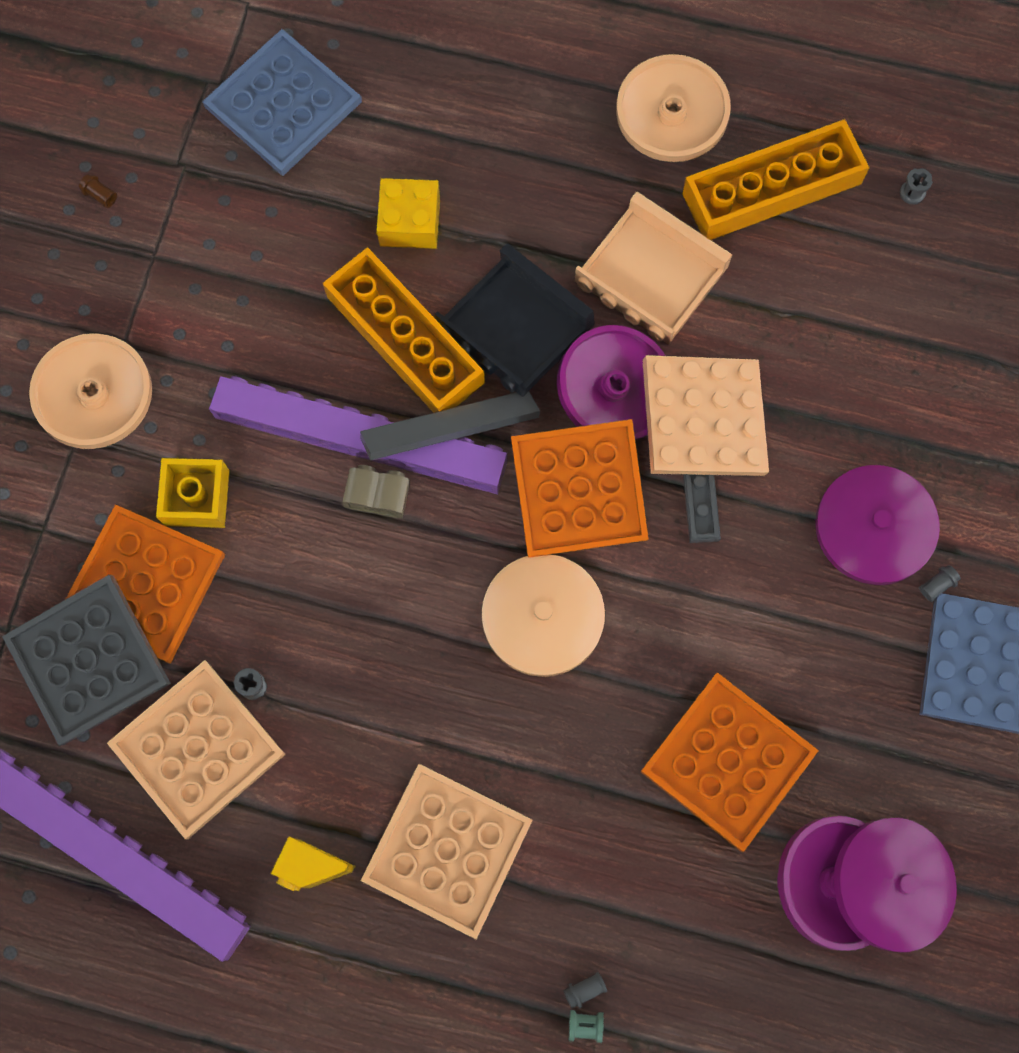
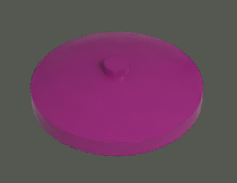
M600 326L582 334L565 352L557 374L559 399L570 420L577 427L632 419L635 441L647 436L643 358L646 355L666 356L661 348L645 334L625 326Z
M867 465L844 473L826 490L820 500L816 513V534L820 547L827 559L844 575L866 584L888 585L909 578L928 562L934 553L939 539V516L930 494L915 478L893 467Z
M845 816L823 817L805 824L788 841L778 867V892L787 918L807 940L820 947L832 950L850 951L869 945L859 938L844 920L834 891V870L838 854L847 838L857 828L866 824L855 818Z
M882 818L860 826L843 844L834 870V891L844 920L859 938L878 949L893 952H910L921 949L932 943L942 934L952 917L957 894L956 876L952 861L939 839L927 828L914 821L903 818Z

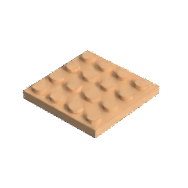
M646 355L643 358L651 474L765 476L769 473L759 360Z
M206 660L107 742L171 823L187 840L286 755Z
M418 764L361 881L477 939L533 820Z

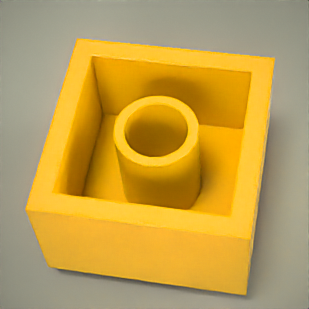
M380 179L377 236L381 247L437 249L440 207L438 180Z
M162 458L156 518L164 526L225 528L230 470L224 461L214 459Z

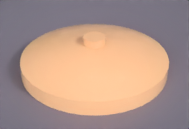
M673 54L653 57L631 70L622 82L616 105L617 121L627 141L644 155L667 162L691 160L711 150L724 135L731 111L728 89L717 72L700 60Z
M83 334L60 342L43 356L32 375L29 398L37 421L54 439L75 448L95 449L112 445L124 439L139 426L150 406L152 382L143 359L129 344L105 334Z
M557 555L525 556L508 564L492 580L483 600L482 623L490 647L505 664L521 673L532 676H555L579 666L594 651L604 627V602L597 584L581 566Z

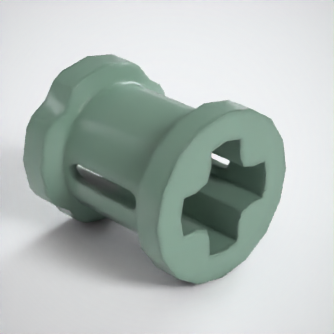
M570 1010L569 1041H574L575 1038L596 1039L597 1043H602L603 1012H598L597 1015L577 1014L575 1010Z

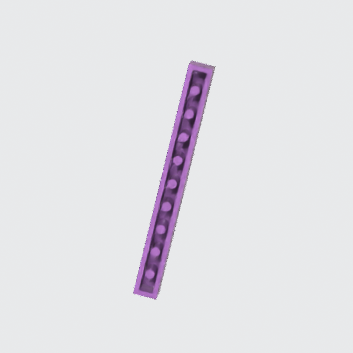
M220 376L209 407L215 419L367 460L370 459L360 439V431L394 423L390 422L387 417L379 414H372L371 416L360 414V411L353 407L344 406L343 409L334 407L330 402L323 399L307 400L301 394L293 391H287L286 394L277 392L275 388L267 384L251 385L245 379L237 376H231L230 379ZM466 437L371 460L497 495L508 462L507 453L503 452L502 448L487 444L486 447L476 445L473 440Z
M0 749L1 809L219 960L227 961L230 959L251 927L244 922L246 916L231 906L226 910L218 904L220 898L207 889H203L200 892L192 886L194 882L192 878L181 871H177L174 874L165 868L168 862L154 853L149 857L140 851L142 844L128 835L123 839L114 833L117 828L103 818H100L99 821L89 816L91 810L87 806L76 800L73 804L63 798L66 792L52 783H49L48 786L38 781L41 777L40 774L27 766H24L23 769L19 768L13 763L16 758Z

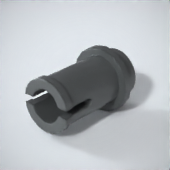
M942 566L939 568L938 574L925 584L919 586V590L928 601L933 602L935 598L951 586L955 588L961 578L952 566Z
M599 972L575 985L569 983L567 984L568 988L563 990L571 1009L575 1007L580 1009L582 1008V1003L607 992Z

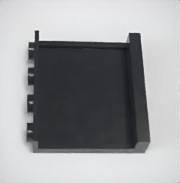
M507 243L500 250L501 261L445 316L437 312L435 317L438 323L470 357L474 356L480 361L479 365L489 375L494 373L501 379V384L509 392L513 393L516 391L524 397L564 356L573 342L595 325L594 311Z

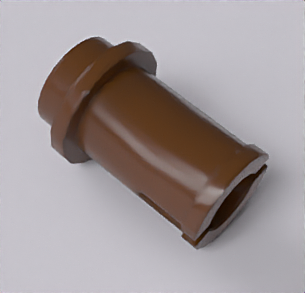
M87 174L79 182L82 194L85 196L90 195L105 208H110L115 203L117 193L100 183L97 176Z

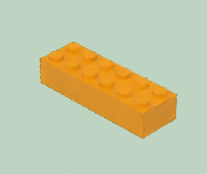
M844 119L688 176L685 179L682 194L700 233L712 240L861 185L869 170V166Z
M368 247L322 283L327 298L433 413L456 408L485 384L484 370Z

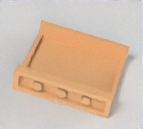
M636 192L630 199L629 209L582 268L577 266L575 281L583 291L587 293L592 292L598 296L606 307L617 309L624 314L626 320L631 324H639L648 330V334L653 339L660 342L664 341L669 345L726 271L732 254L639 192Z

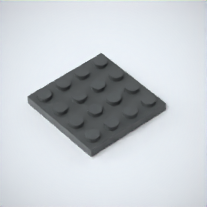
M113 575L105 576L2 636L59 746L69 743L171 684Z

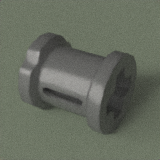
M915 168L909 172L906 182L900 188V196L904 202L915 205L923 201L926 191L932 185V175L924 168Z
M246 668L239 671L235 676L234 687L236 691L248 700H256L263 697L266 693L267 683L258 671ZM254 680L257 683L256 687L248 689L245 686L246 681L252 682Z

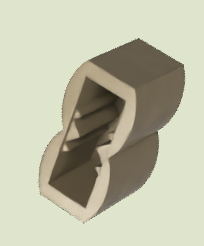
M358 465V468H350L342 501L344 508L403 519L410 488V480L405 478L404 473L395 470H388L387 474L375 472L376 469L368 465Z

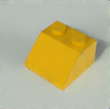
M288 837L271 874L279 877L276 882L277 884L292 891H300L301 888H312L353 872L355 866L300 839Z

